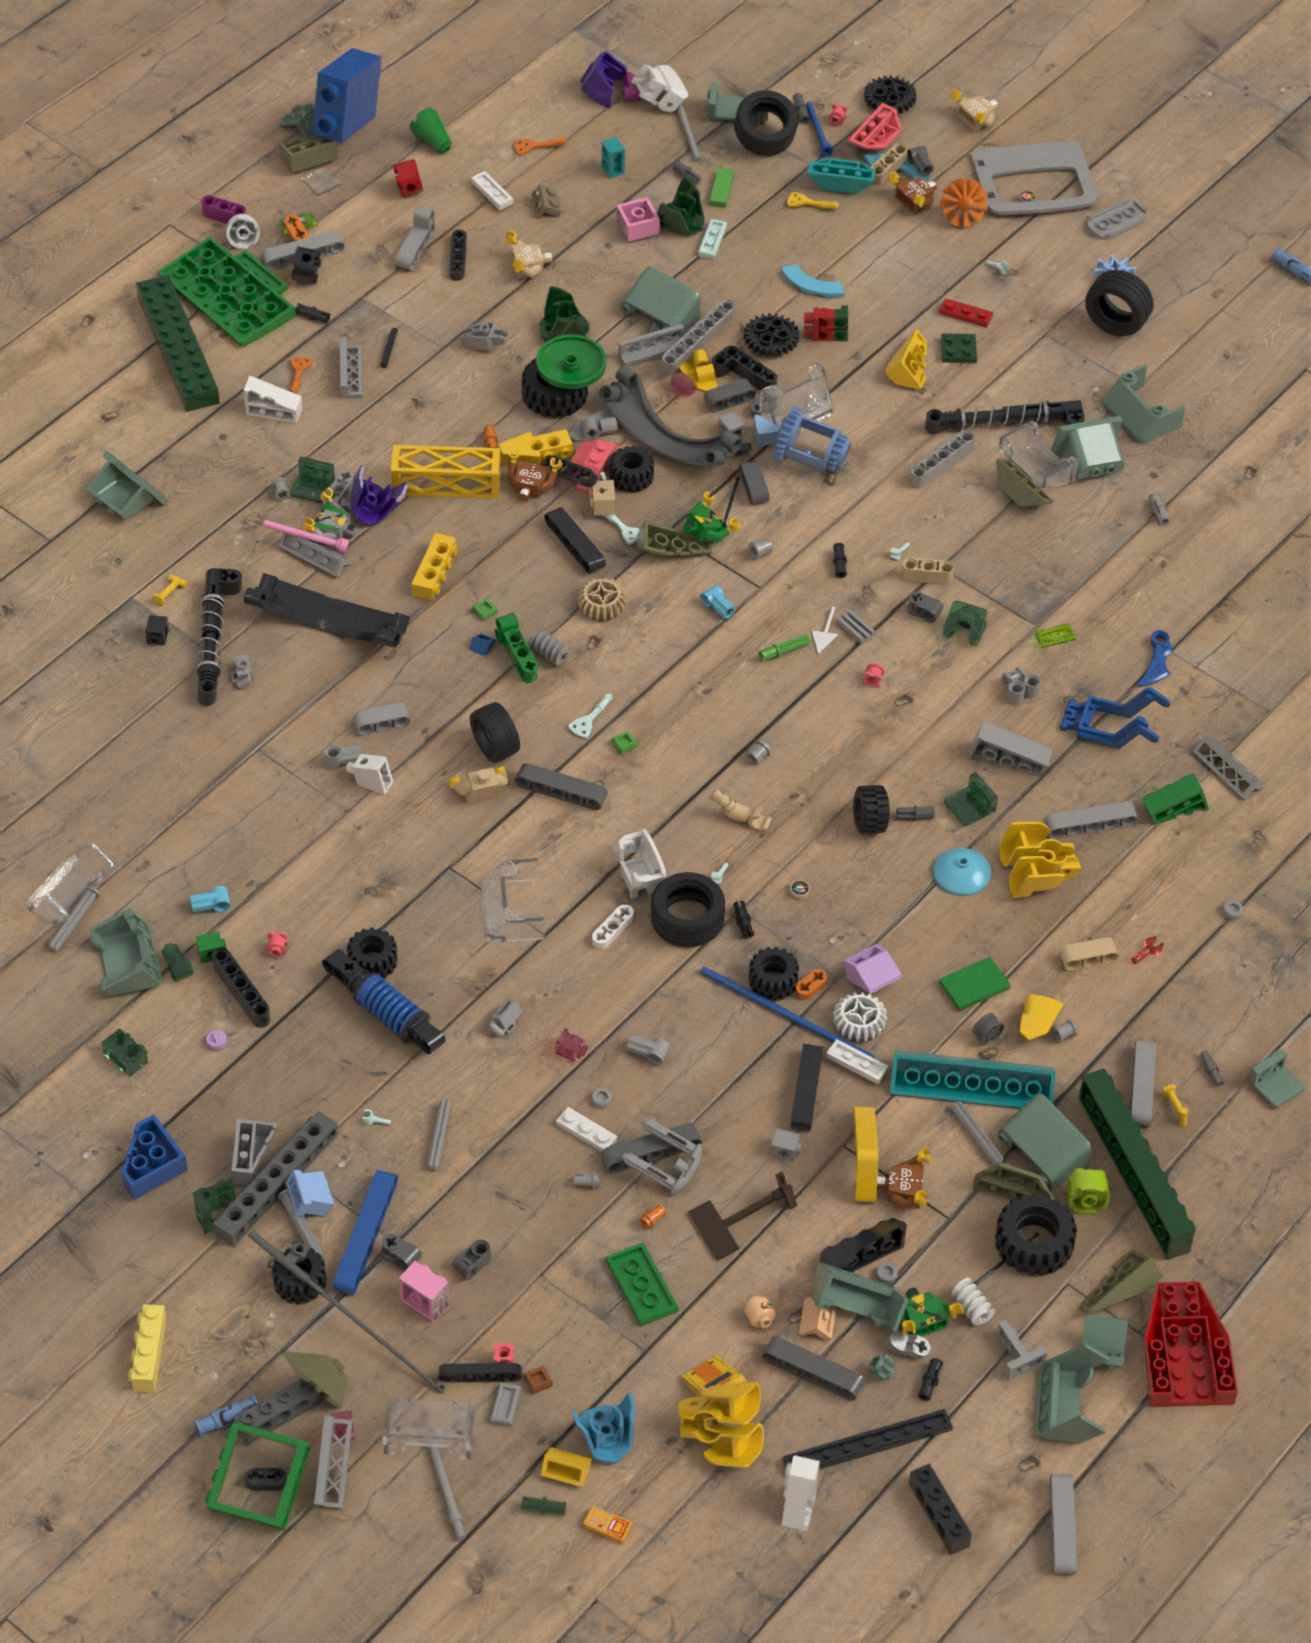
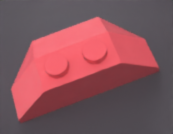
M882 103L848 139V142L869 152L885 150L901 133L897 110Z
M605 440L582 442L570 462L591 469L597 475V481L602 480L600 473L604 472L606 475L610 468V457L622 446ZM580 470L576 471L573 477L577 476ZM575 483L577 490L589 494V488L592 487H585Z

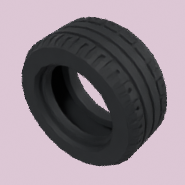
M771 90L753 92L747 95L739 104L734 122L735 135L741 145L750 152L765 156L776 155L786 150L793 142L798 126V113L794 104L781 93ZM757 112L773 113L780 119L783 128L775 134L760 133L753 128L749 118Z
M1109 270L1102 273L1090 287L1085 297L1086 310L1093 323L1106 333L1115 336H1130L1137 333L1150 317L1154 307L1153 297L1148 286L1139 277L1124 270ZM1107 294L1121 298L1131 308L1132 312L1119 309L1110 301Z
M682 872L665 878L656 886L651 897V923L656 933L662 939L680 947H695L708 943L720 933L725 918V897L718 884L712 879L694 872ZM695 900L702 903L708 911L700 918L688 920L673 916L668 911V908L677 901Z

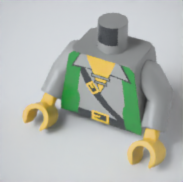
M326 488L325 492L321 493L320 498L329 503L324 504L315 520L309 517L304 520L302 525L303 531H311L313 534L334 540L344 538L345 535L354 537L357 527L351 525L349 513L345 511L335 498H332V489Z

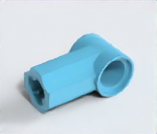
M718 585L700 594L702 603L708 608L712 607L723 618H730L736 611V607L724 596L723 590Z
M224 886L214 887L211 892L190 895L193 912L214 909L216 912H224L231 906L228 889Z

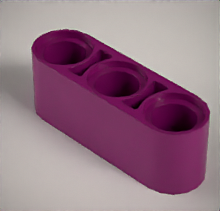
M211 195L201 198L202 215L206 218L227 224L233 216L246 214V208L241 204Z

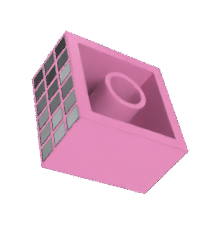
M648 197L617 205L616 220L628 242L659 234L660 218Z
M414 1261L399 1277L400 1300L432 1322L449 1306L447 1280L441 1275L437 1276L431 1272L426 1265H421Z

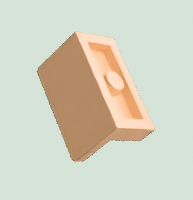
M812 1297L806 1298L803 1305L799 1335L803 1337L815 1333L825 1341L831 1339L836 1306H827L826 1309L814 1305L815 1302L812 1300Z

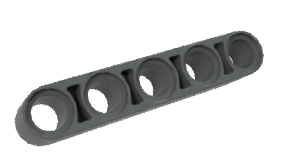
M529 763L522 764L514 780L521 788L592 810H600L608 795V791L603 786Z
M687 1123L670 1128L671 1131L696 1145L702 1144L695 1124ZM649 1134L606 1147L602 1150L601 1156L608 1172L617 1173L631 1168L622 1160L624 1153H632L645 1162L651 1163L685 1152L654 1134Z
M772 1337L762 1354L763 1359L767 1363L850 1401L856 1400L865 1384V1379L860 1374L779 1337Z

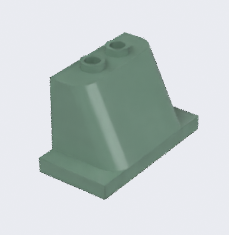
M1120 416L1060 426L1050 453L1052 456L1061 455L1077 480L1122 472L1125 462L1117 434L1123 420Z
M108 451L103 454V457L107 460L106 464L86 487L96 497L95 501L102 507L107 505V510L114 516L118 514L125 520L154 500L159 501L164 506L169 502L153 485L131 471Z

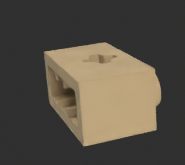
M599 480L592 488H589L590 508H593L594 515H615L614 480Z

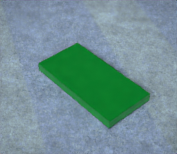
M643 1242L605 1257V1262L640 1327L679 1312L678 1305Z

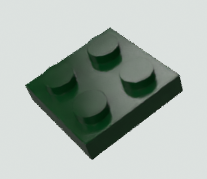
M941 333L942 363H977L976 334Z

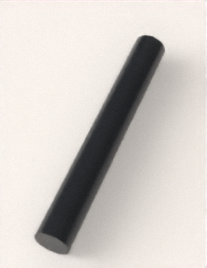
M395 327L391 329L380 364L382 368H386L398 333V329Z

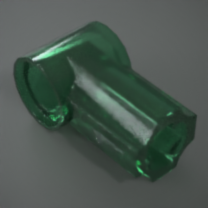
M169 943L165 945L161 953L169 966L173 980L177 982L193 975L194 970L188 958L185 959L177 944Z

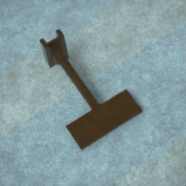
M782 1171L775 1175L779 1188L771 1191V1194L725 1220L721 1219L710 1200L688 1211L717 1261L739 1250L737 1243L728 1230L729 1226L773 1202L777 1203L784 1200L790 1210L798 1206L791 1184L787 1185Z

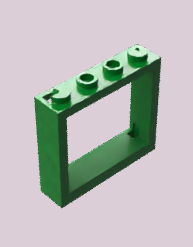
M233 1422L232 1427H229L226 1432V1446L221 1449L219 1454V1461H221L219 1468L215 1469L212 1476L214 1484L212 1490L207 1492L205 1499L206 1507L211 1511L285 1531L311 1445L307 1441ZM240 1432L297 1447L275 1518L217 1503Z

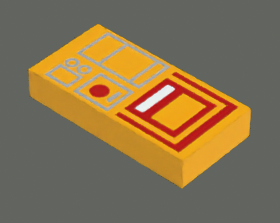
M592 1506L583 1523V1527L623 1544L632 1528V1522Z

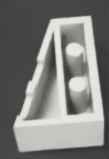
M249 375L244 388L246 415L291 423L298 422L303 409L301 396Z
M793 1456L792 1464H787L783 1495L786 1499L782 1526L808 1531L817 1493L820 1461Z

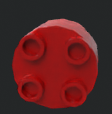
M415 159L392 165L394 173L398 174L395 178L397 185H401L399 187L401 197L424 191Z

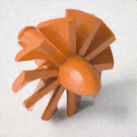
M960 178L951 181L952 183L942 191L943 194L950 195L951 197L943 195L940 208L950 204L954 206L943 210L944 218L948 221L955 209H957V213L950 223L961 227V212L963 211V227H969L974 224V221L968 215V210L978 223L982 219L984 211L974 209L973 207L987 211V192L979 182L973 179Z

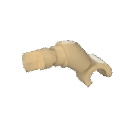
M718 789L708 795L718 806H722L727 817L735 821L748 822L749 826L756 831H765L772 820L769 816L760 815L763 807L758 806L751 811V808L740 804L736 800H732L725 792H720Z

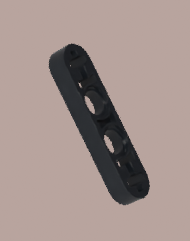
M461 229L453 231L451 236L449 272L450 278L455 281H460L465 277L467 234ZM455 248H462V250L457 251ZM456 259L462 260L461 262H454Z
M554 455L547 456L543 461L542 465L551 467L552 470L551 458L554 457L556 459V465L561 460L562 467L557 470V476L585 487H592L597 483L598 477L591 469ZM567 466L566 470L561 472V469ZM580 470V471H579V474H578L577 476L573 477V474H574L576 471Z
M517 1363L443 1364L438 1368V1379L445 1383L517 1382L522 1379V1366Z

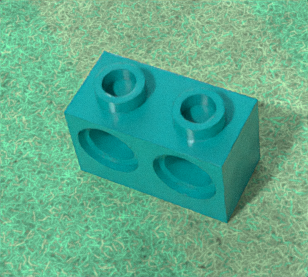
M617 137L601 142V167L610 179L625 174V148Z

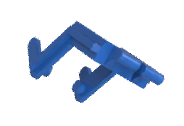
M1146 687L1125 704L1090 695L1087 701L1081 704H1077L1074 699H1069L1060 730L1077 731V738L1116 748H1122L1139 734L1152 743H1157L1159 736L1148 729L1149 723L1142 716H1138L1115 734L1089 728L1095 710L1130 719L1153 701H1156L1163 707H1169L1171 701L1152 687Z

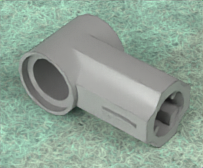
M330 745L326 747L325 767L329 770H337L342 764L356 762L362 754L361 746L354 745L340 748L336 745Z
M636 1034L630 1036L627 1045V1051L646 1057L654 1065L662 1064L670 1048L669 1043L663 1039L656 1038L650 1040Z

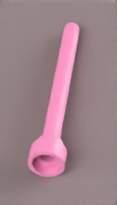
M264 520L262 523L266 528L333 546L340 553L345 554L348 539L334 540L268 520Z

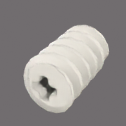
M965 1278L954 1287L951 1297L956 1303L962 1305L963 1312L966 1313L967 1318L971 1319L973 1325L984 1324L993 1317L995 1309H990L991 1303L986 1302V1297L981 1296L982 1293L980 1290H976L977 1286L975 1284H971V1278Z

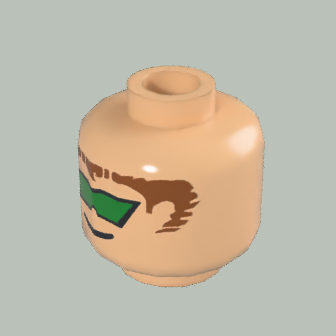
M760 1296L749 1299L744 1310L749 1322L755 1328L770 1326L776 1315L770 1301Z

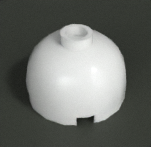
M238 214L233 216L227 223L226 236L232 246L238 249L249 248L247 246L257 243L260 237V229L253 217L247 214Z

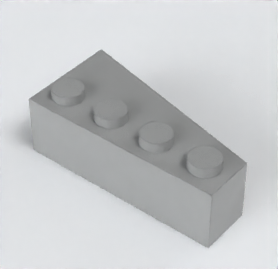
M983 721L971 742L966 759L973 760V758L982 759V763L986 764L995 762L1001 764L1003 768L1016 767L1020 772L1042 777L1048 767L1053 749Z

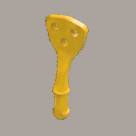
M792 192L787 201L789 208L805 204L821 209L829 208L835 210L839 207L836 201H814L804 194Z

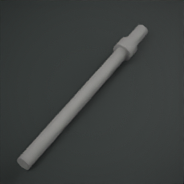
M682 102L676 110L679 113L693 157L696 162H699L701 157L684 111V103Z
M425 1425L423 1431L450 1514L448 1519L450 1525L454 1527L457 1540H463L466 1538L462 1526L463 1519L461 1513L457 1510L431 1425Z

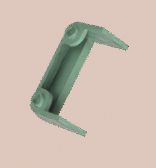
M1146 364L1123 373L1103 398V407L1112 417L1120 416L1123 420L1121 427L1135 442L1141 444L1182 428L1186 408L1184 405L1168 411L1161 405L1149 408L1135 393L1134 390L1144 386L1147 371Z
M818 1263L812 1293L814 1305L824 1309L827 1306L834 1305L867 1316L874 1320V1325L885 1328V1325L897 1332L908 1299L900 1291L891 1285L825 1263Z
M1084 1343L1046 1360L1040 1366L1035 1433L1037 1436L1045 1440L1082 1443L1106 1433V1429L1082 1415L1079 1416L1080 1388L1092 1381L1093 1368L1108 1362V1356Z

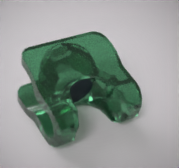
M954 601L943 627V636L951 638L955 631L963 629L970 633L969 644L977 646L987 626L985 620L987 610L961 601Z

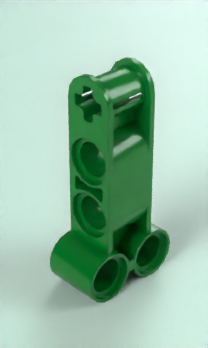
M515 613L496 618L497 629H495L497 641L499 644L504 645L521 679L526 683L535 682L538 677L536 672L538 670V663L519 629V622Z

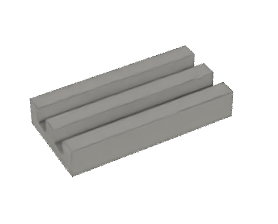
M849 610L848 614H843L842 618H837V623L861 644L875 635V630L852 610Z

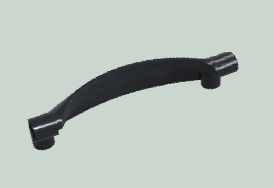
M266 573L262 574L259 586L255 587V589L248 588L244 595L245 604L262 608L271 613L328 632L396 648L400 644L411 618L398 612L391 614L324 595L278 580V577Z

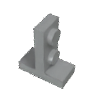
M1007 1320L999 1323L997 1335L1014 1359L1006 1363L1005 1376L1008 1380L1033 1370L1046 1361L1047 1351L1043 1346L1029 1352L1026 1344L1021 1343L1016 1329L1010 1326Z

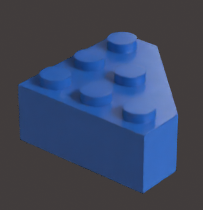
M154 1114L136 1123L134 1136L127 1151L125 1165H123L121 1171L123 1185L134 1200L188 1170L186 1156Z

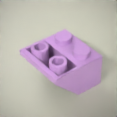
M877 944L844 959L847 980L870 994L902 978L901 972L888 951Z

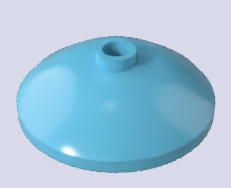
M953 848L943 852L936 859L933 875L936 883L946 892L959 896H969L979 893L989 884L991 867L987 859L979 852L968 848Z

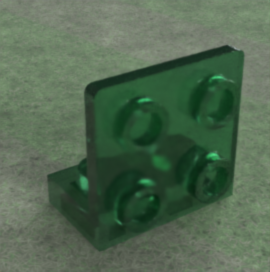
M977 772L970 774L968 787L944 798L946 806L964 826H968L996 812L998 796Z
M231 1178L221 1180L214 1185L206 1188L203 1187L193 1192L195 1215L204 1234L212 1232L211 1223L214 1222L212 1213L226 1208L232 1200H235L234 1184Z

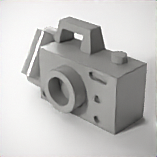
M249 655L234 657L233 668L236 670L231 673L233 684L237 683V687L242 689L253 681Z
M507 999L491 1017L492 1021L489 1023L488 1028L498 1037L503 1036L504 1033L509 1035L515 1029V1020L523 1012L517 1001Z

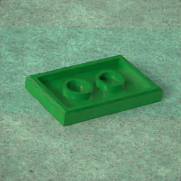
M991 957L939 979V984L959 1011L1009 990L1011 986Z

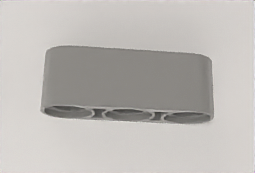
M395 703L358 711L353 716L357 732L362 736L403 728L409 725L411 721L404 703Z

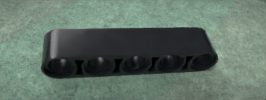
M562 507L544 514L548 527L588 574L606 566V561L601 552Z
M223 947L216 948L212 952L214 970L252 1023L259 1028L266 1027L270 1023L268 1004L229 950Z
M803 1044L790 1128L811 1130L823 1046Z

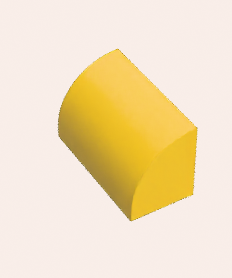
M551 1447L544 1456L540 1476L583 1487L590 1470L592 1458Z

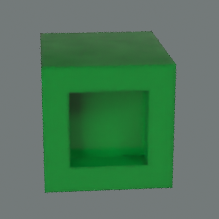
M219 931L196 936L201 963L213 961L212 952L216 948L223 947L227 949L225 938L221 939Z

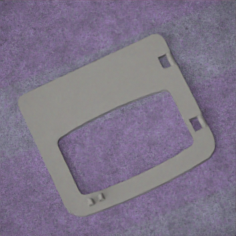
M1077 141L975 149L971 152V159L978 181L988 195L986 196L988 210L994 214L1014 215L1064 211L1091 207L1098 201L1095 184L1081 145ZM1073 170L1076 173L1083 193L1081 196L1063 199L1003 203L999 200L992 178L1035 171Z

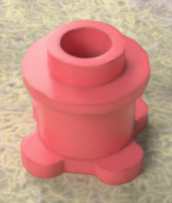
M833 104L831 107L833 110L829 114L828 120L834 125H841L847 117V107Z
M871 663L867 666V671L864 672L863 676L865 678L863 683L878 688L881 685L880 680L885 671L880 664Z
M269 932L267 935L269 944L266 947V951L273 957L284 955L286 951L285 946L288 945L286 940L287 934L284 932Z
M495 1343L493 1345V1350L495 1351L493 1356L494 1363H514L513 1343Z

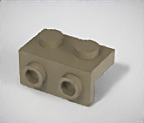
M539 184L531 195L536 217L540 218L544 212L559 217L562 211L557 190Z

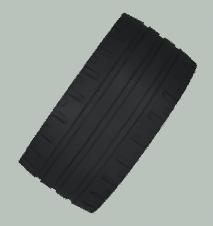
M490 703L470 714L469 720L473 736L480 750L492 763L502 761L520 750V739L515 724L500 703Z

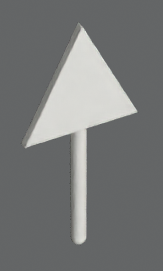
M834 606L831 608L824 632L812 631L818 654L838 636V634L827 633L835 610Z

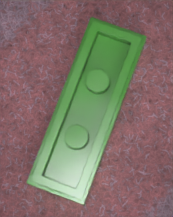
M717 169L710 205L726 207L734 176L733 169Z

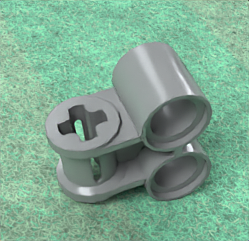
M1019 666L1014 671L1005 672L1001 675L1003 684L1008 688L1007 701L1011 705H1021L1024 701V696L1029 699L1038 697L1041 684L1039 676L1035 674L1026 675Z

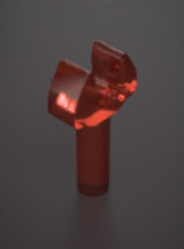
M1148 937L1145 939V948L1131 958L1132 962L1137 964L1149 954L1159 956L1162 953L1164 943L1153 946L1156 943L1157 937Z

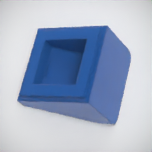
M480 633L472 638L470 650L485 656L496 643V640Z

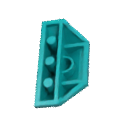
M834 158L820 159L816 162L811 161L808 169V176L823 190L857 194L872 185L876 173L875 169H871L862 162Z

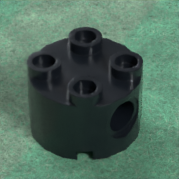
M297 246L293 260L292 280L317 283V269L321 267V250Z

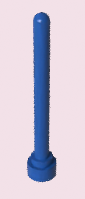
M807 102L810 118L821 143L819 147L821 155L824 157L830 156L834 151L832 144L826 141L812 103Z

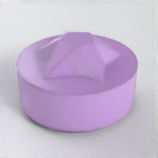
M214 1030L207 1035V1045L210 1049L218 1051L227 1045V1037L223 1031Z

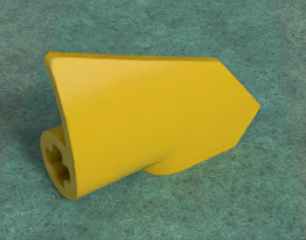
M704 350L694 351L691 355V360H687L679 367L680 371L695 389L707 392L718 387L712 363H709Z
M1036 994L1026 996L1021 1018L1020 1034L1028 1041L1046 1035L1063 1008V1003Z

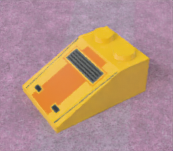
M717 1355L681 1376L696 1397H699L701 1392L710 1386L738 1385L743 1381H747L742 1374Z

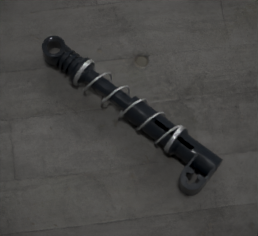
M1044 400L1038 404L1027 405L1024 402V405L1010 406L1008 404V406H1003L999 410H994L992 405L991 410L978 411L976 406L975 412H965L963 408H957L952 412L948 411L947 413L945 411L944 414L938 409H931L926 414L925 429L929 433L935 434L944 429V427L945 429H952L954 427L958 430H964L966 426L970 430L974 424L980 423L984 428H988L991 422H997L1003 427L1005 424L1010 423L1020 425L1022 422H1032L1036 424L1038 421L1047 423L1056 419H1063L1064 425L1084 422L1085 415L1080 400L1062 402Z
M211 568L206 571L205 591L201 600L203 613L200 615L203 622L199 628L202 632L199 644L204 646L205 650L198 653V657L204 660V662L197 666V674L199 676L198 701L203 705L214 704L217 699V680L221 672V659L219 655L222 652V646L220 642L223 638L221 629L224 624L222 615L225 611L223 594L236 595L241 591L242 574L236 569ZM211 600L215 601L214 609L211 608ZM202 639L205 640V645L201 644L200 641ZM219 644L220 653L217 655L215 649L216 645ZM204 652V658L200 657V653ZM217 657L219 659V665L215 663V658Z

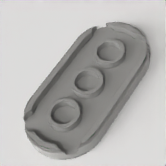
M1130 200L1120 201L1090 216L1087 223V231L1097 239H1112L1141 225L1146 219V208L1137 201H1134V203L1129 202Z

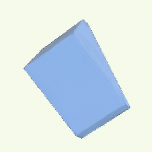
M756 414L754 416V433L757 446L774 445L779 426Z

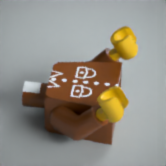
M890 172L887 179L890 180L892 185L896 186L895 198L914 215L923 209H930L934 201V191L937 189L934 181L926 183L918 177L911 180H902L898 174Z
M518 449L516 456H511L512 450H509L508 454L511 463L509 462L508 478L511 485L515 487V493L519 494L520 500L528 501L529 497L540 498L542 493L553 488L558 475L557 470L562 467L561 460H559L557 465H554L556 459L554 457L551 458V470V467L524 461L516 463V460L520 457Z
M921 1148L918 1155L905 1162L891 1166L889 1177H877V1188L888 1189L887 1200L903 1210L912 1207L920 1209V1206L925 1207L927 1205L925 1199L929 1198V1196L922 1190L924 1169L922 1162L928 1164L932 1160L928 1155L931 1152L927 1148Z

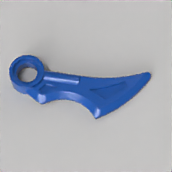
M1157 630L1152 633L1150 644L1154 651L1151 663L1146 674L1138 682V686L1156 683L1171 674L1165 664L1167 656L1173 652L1169 642L1170 636L1166 631ZM1160 637L1163 638L1165 641L1161 643L1157 642L1155 639Z

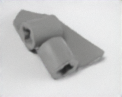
M606 407L576 422L569 433L570 439L575 442L596 439L601 434L615 433L618 430L616 418L612 416V413Z

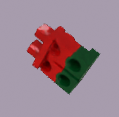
M841 305V309H819V307H813V312L804 313V324H813L804 325V337H813V342H819V340L848 341V305Z

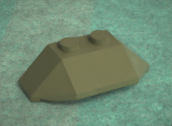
M997 458L998 486L1006 496L1011 497L1015 501V505L1020 508H1032L1053 503V500L1009 459Z
M999 1162L975 1174L973 1188L1008 1200L1019 1199L1021 1195L1025 1194L1027 1196L1038 1194V1196L1043 1197L1048 1195L1050 1199L1054 1200L1040 1175Z

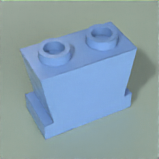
M293 1170L285 1182L296 1216H304L307 1213L325 1217L334 1205L333 1197L330 1194L328 1182L323 1171L302 1173L301 1170Z

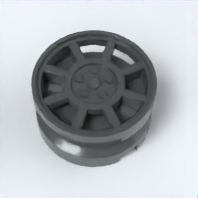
M989 1013L977 1021L972 1032L981 1038L983 1044H989L1000 1036L1004 1030V1024L998 1022L997 1017L993 1013Z

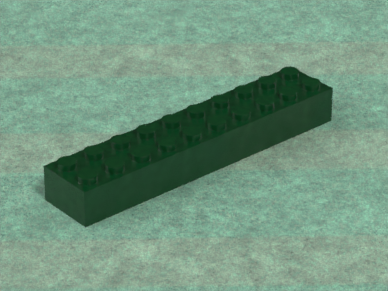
M165 275L137 282L138 300L185 411L189 412L220 404L218 387L170 276Z
M1105 1068L1083 1075L1079 1100L1166 1259L1170 1260L1190 1253L1194 1233L1196 1232L1195 1224L1187 1217L1185 1206L1180 1204L1177 1199L1176 1190L1173 1187L1171 1188L1166 1172L1161 1170L1157 1156L1152 1154L1148 1140L1143 1138L1140 1126L1137 1122H1134L1132 1112L1124 1104L1121 1092L1115 1088L1112 1076L1108 1075Z

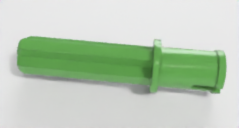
M805 634L778 645L774 643L771 647L758 651L759 659L764 662L773 657L779 658L783 653L808 645L810 643L809 636Z

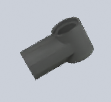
M925 146L908 149V161L911 164H915L920 174L928 176L933 172L934 166L928 158Z

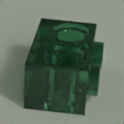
M120 1028L101 1042L103 1054L129 1077L148 1063L146 1048L142 1044L138 1045L129 1033H125Z

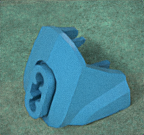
M628 1393L618 1406L605 1404L585 1410L580 1417L575 1409L572 1410L575 1425L580 1429L584 1441L595 1460L605 1463H617L632 1449L635 1413L632 1393Z

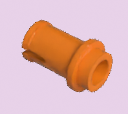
M657 1204L650 1212L641 1215V1225L646 1229L653 1228L654 1223L666 1215L665 1208Z

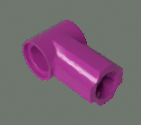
M627 72L622 76L624 101L641 100L639 96L641 92L637 85L631 82L636 77L632 72Z

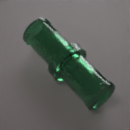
M523 1496L521 1510L540 1512L541 1515H545V1513L565 1515L566 1502L547 1500V1497L540 1499Z

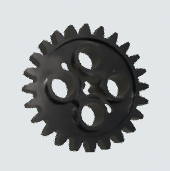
M884 75L883 78L878 76L877 80L872 79V82H868V86H865L864 101L867 102V106H871V110L877 109L883 103L903 114V110L909 111V108H913L917 93L914 85L910 84V81L905 82V78L899 79V76L893 78L892 75L887 78Z
M768 313V316L761 314V318L755 316V320L750 319V323H746V328H744L745 345H748V349L753 348V353L759 351V356L764 353L766 357L769 354L773 358H775V354L782 357V353L787 355L788 350L793 351V347H797V343H799L798 326H795L794 321L790 322L789 317L784 319V315L778 317L777 313L774 316H771L770 313Z

